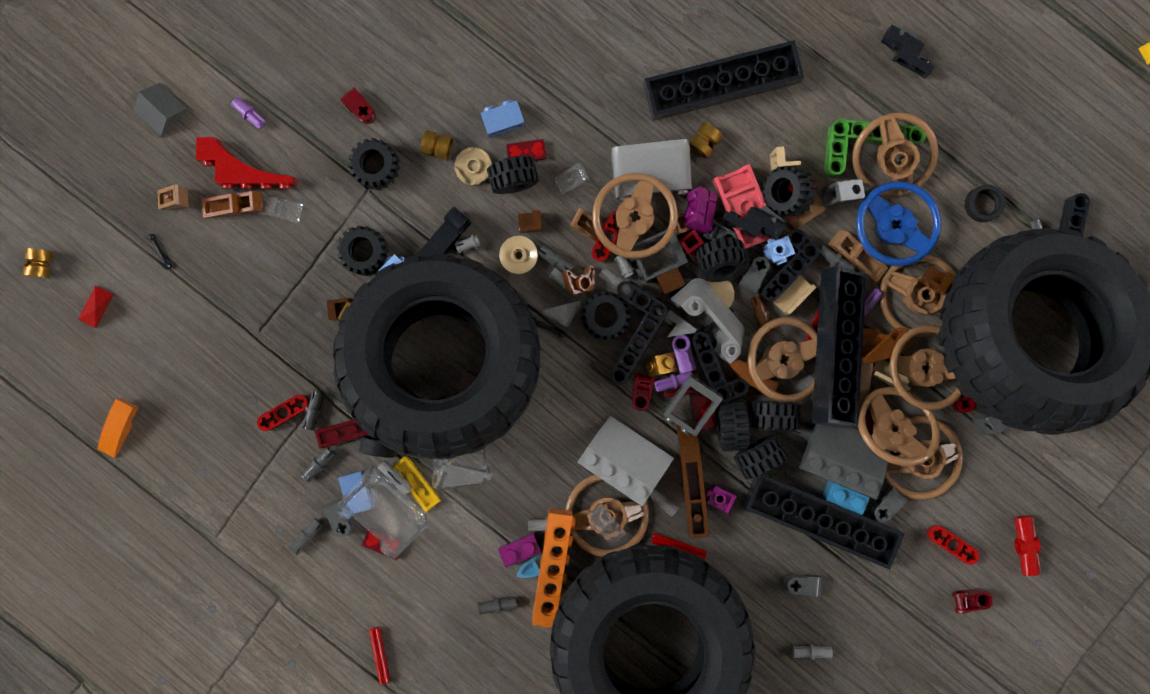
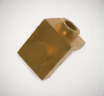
M674 352L645 358V367L649 377L678 371Z

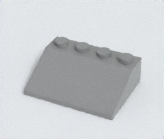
M610 416L577 463L643 506L674 458Z

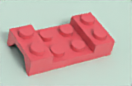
M750 164L712 180L725 210L738 213L742 220L750 207L760 209L766 206ZM733 228L738 240L743 242L745 249L772 239L762 235V232H759L758 236L753 239Z

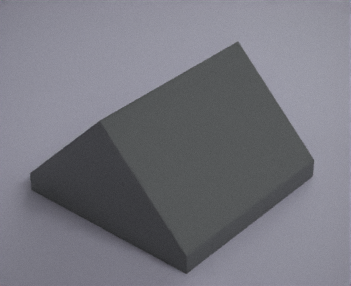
M158 83L138 93L133 111L163 137L188 109L162 84Z

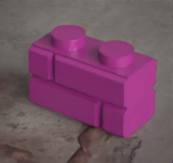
M698 187L690 191L687 195L688 205L684 213V227L690 230L695 229L698 234H704L712 230L717 194L704 187Z
M533 532L500 546L498 551L505 568L513 565L514 562L518 563L541 553L542 547L536 533Z

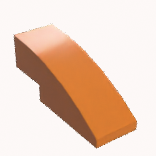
M122 398L115 399L102 429L98 450L116 458L133 425L131 422L139 408L138 406Z

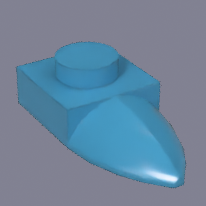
M542 552L530 557L518 570L517 577L533 578L539 576ZM555 565L550 566V567H549V570L552 569V568H554V567H556V566H555Z

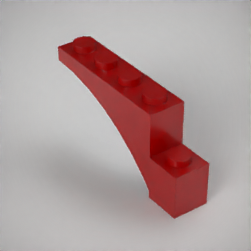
M196 137V160L206 167L215 166V184L222 186V189L232 190L234 186H241V189L251 190L253 186H260V189L270 190L272 186H279V189L289 190L291 186H297V179L293 176L267 173L242 163L222 146V141L216 137Z

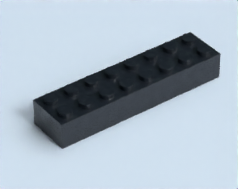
M793 40L645 78L643 86L652 121L799 84L804 79V74L796 43Z
M839 266L821 270L812 423L838 428L858 427L867 274Z
M767 475L753 479L742 506L745 510L889 570L905 533L859 515Z

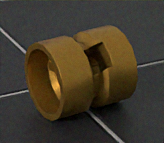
M703 122L697 130L698 135H694L689 141V146L694 153L704 159H708L714 151L713 146L719 144L723 135L711 124Z
M426 130L422 138L420 153L427 156L435 154L436 158L447 161L452 150L453 137L445 134L438 136L436 132Z
M26 248L24 259L27 260V263L23 265L22 275L50 278L51 268L48 264L52 262L53 252Z

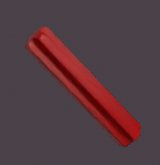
M654 533L651 542L655 545L674 546L680 550L694 553L703 559L707 555V552L703 549Z
M372 627L369 630L379 683L387 684L390 682V675L380 627Z

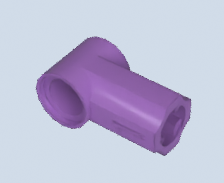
M684 335L674 337L671 346L674 350L680 374L696 370L689 339ZM679 338L685 341L683 349L676 347V340Z

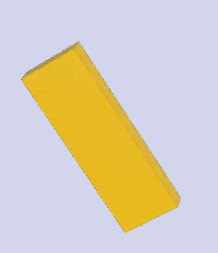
M406 455L392 466L397 472L400 471L402 473L401 476L413 486L410 493L425 513L441 501L440 497L409 456Z

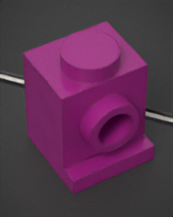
M714 484L705 493L706 503L727 514L737 497L733 493ZM719 495L723 496V500L721 502H717L716 500L717 496Z

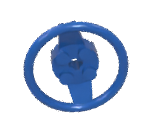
M902 181L885 183L872 190L860 205L856 219L858 238L864 249L873 258L884 264L892 266L914 264L925 258L938 242L941 233L939 208L932 196L915 184ZM893 189H904L919 195L927 203L933 216V232L930 240L916 228L918 222L909 209L900 205L891 206L879 195ZM868 210L875 221V234L880 241L888 245L901 244L917 252V254L907 258H891L878 252L870 244L865 233L864 218L866 211ZM892 222H897L898 228L893 229Z

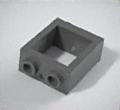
M667 230L636 243L631 251H637V249L662 239ZM675 233L669 241V245L677 263L647 275L641 259H631L632 262L637 264L638 269L635 270L640 280L643 279L644 282H647L688 263Z
M689 374L664 409L663 415H665V419L673 425L676 423L681 426V430L689 436L693 434L696 437L723 400V397L704 382ZM690 386L713 401L695 427L672 413Z

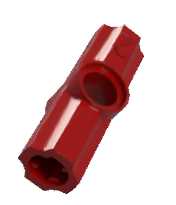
M1022 515L1014 517L1017 538L1014 540V546L1020 557L1022 575L1037 576L1041 574L1038 557L1041 545L1038 537L1035 535L1033 516Z

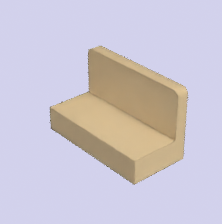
M784 146L776 147L770 154L771 171L774 169L778 170V167L790 166L798 168L801 166V161H785Z
M800 275L772 303L785 315H790L816 286L814 284L810 285Z
M885 360L874 362L872 377L895 387L891 377L890 363ZM899 374L902 384L909 392L911 389L908 387L910 381L907 377Z

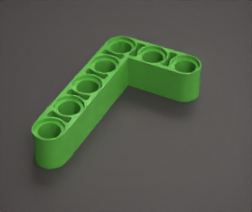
M838 119L828 128L824 172L828 177L835 178L844 172L848 142H856L858 135L854 133V128H858L862 132L871 122ZM898 125L904 138H907L915 146H918L925 140L926 134L919 127ZM835 126L841 127L842 134H838L835 131ZM878 126L874 130H878L880 133V127ZM872 131L864 143L882 145L881 133L878 138L874 136ZM912 133L917 135L918 141L912 139ZM833 145L840 147V153H836L833 150ZM834 163L839 167L838 172H834L831 169V164Z

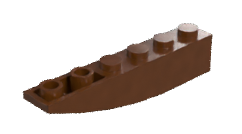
M695 419L684 420L693 427H695ZM676 424L687 534L690 539L709 537L698 434L696 437L693 434L689 436L681 430V426Z

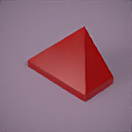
M95 285L78 320L97 328L114 294Z

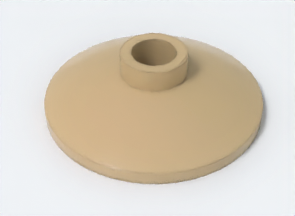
M513 236L502 244L499 257L501 264L507 271L514 274H523L535 266L538 253L535 244L529 238ZM517 252L522 253L521 259L515 257Z

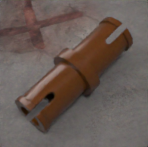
M762 295L750 298L755 312L754 318L757 319L761 328L770 320L768 317L769 311H766Z

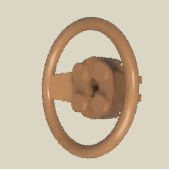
M908 113L886 114L869 123L858 136L853 149L852 162L857 178L862 179L863 184H870L871 190L878 187L865 176L860 163V153L868 135L879 126L882 145L878 148L877 162L880 169L890 176L893 182H909L921 187L933 173L938 160V142L931 127L921 118ZM896 120L907 121L917 125L926 134L930 143L929 163L923 174L914 182L913 170L920 162V153L913 143L904 138ZM898 154L902 155V157L899 158V162L894 160ZM893 189L880 195L897 197L911 193V191Z
M642 173L624 174L608 182L597 195L592 211L593 227L601 243L614 254L630 259L649 257L662 250L673 237L678 222L677 204L668 187L655 177ZM628 181H639L631 198H626L616 211L619 234L617 244L615 245L607 238L601 227L600 210L607 194L619 184ZM655 186L665 196L669 205L670 223L663 238L654 246L641 251H631L639 236L648 232L653 225L654 212L650 204ZM638 213L640 220L632 222V218L629 217L630 214Z
M927 255L918 261L932 263L946 273L950 272L956 275V272L949 264L935 256ZM891 266L884 275L879 289L883 293V296L879 299L880 307L890 325L894 328L911 330V328L898 322L892 315L887 302L888 287L904 296L903 302L914 313L920 315L935 313L940 316L946 294H938L919 282L922 276L915 278L897 273L903 266ZM927 291L928 299H923L922 292ZM921 333V334H918V335H916V336H914V337H916V338H926V337H932V336H935V335H938V334H936V333Z
M782 317L767 322L756 332L748 350V368L753 382L762 393L773 400L786 403L803 400L814 393V381L800 393L784 395L771 390L765 385L763 380L771 377L777 380H785L796 376L803 369L804 362L816 356L817 332L815 329L802 320ZM777 326H796L804 330L812 338L811 340L799 343L792 341L771 343L764 349L763 358L756 364V350L760 340L769 330ZM783 357L784 363L781 364L780 360Z
M921 325L907 331L897 341L890 357V372L895 388L908 403L925 410L945 408L957 401L962 395L958 388H956L948 398L942 401L924 402L912 396L901 382L899 374L907 377L912 386L919 388L935 386L945 379H956L953 372L948 373L943 361L944 356L929 348L914 350L909 356H900L904 345L912 337L921 333L938 334L940 326Z
M895 387L880 388L869 393L859 406L858 428L867 446L880 458L900 466L919 465L930 459L936 452L940 442V428L933 411L921 409L927 416L932 429V440L927 449L914 438L917 430L910 419L900 410L892 411L885 401L884 395L901 396ZM909 392V393H910L912 396H914L915 398H917V399L923 401V400H922L920 397H918L917 395H915V394ZM868 406L874 421L873 439L867 430L865 422ZM888 449L894 451V453L900 452L909 458L897 457L884 450Z
M927 416L908 418L912 424L922 423L930 425ZM938 419L940 430L946 434L951 443L939 444L934 455L925 464L900 466L888 462L884 479L890 487L893 486L904 497L915 500L935 498L949 490L959 477L963 463L960 442L952 429ZM918 440L927 449L929 448L931 440ZM902 453L894 455L901 458H909ZM954 461V467L949 478L940 487L928 492L907 490L900 486L890 474L910 473L923 479H932L940 475L944 465L946 466V464Z
M592 475L581 481L568 498L565 510L572 511L573 517L576 518L575 527L570 530V536H573V540L580 548L600 557L613 551H620L637 545L643 538L649 522L647 500L641 506L635 501L620 502L617 498L603 496L596 499L589 509L573 513V507L578 495L592 483L603 481L598 476ZM609 511V514H613V517H610V521L602 518V515H605L604 512ZM641 517V523L635 536L625 545L615 549L593 547L585 542L576 531L594 530L602 536H614L621 532L626 523Z

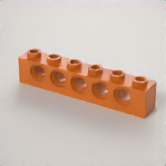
M548 509L532 614L533 626L552 628L555 614L564 595V592L561 591L562 585L566 584L567 573H564L565 566L569 565L570 559L567 550L571 548L573 536H570V530L574 529L576 520L570 510ZM557 528L565 529L562 534L554 532ZM556 546L562 548V550L558 553L552 551V549ZM552 565H557L559 569L556 571L549 570V567ZM548 584L556 585L554 589L546 588ZM547 602L553 604L550 608H546L543 605Z

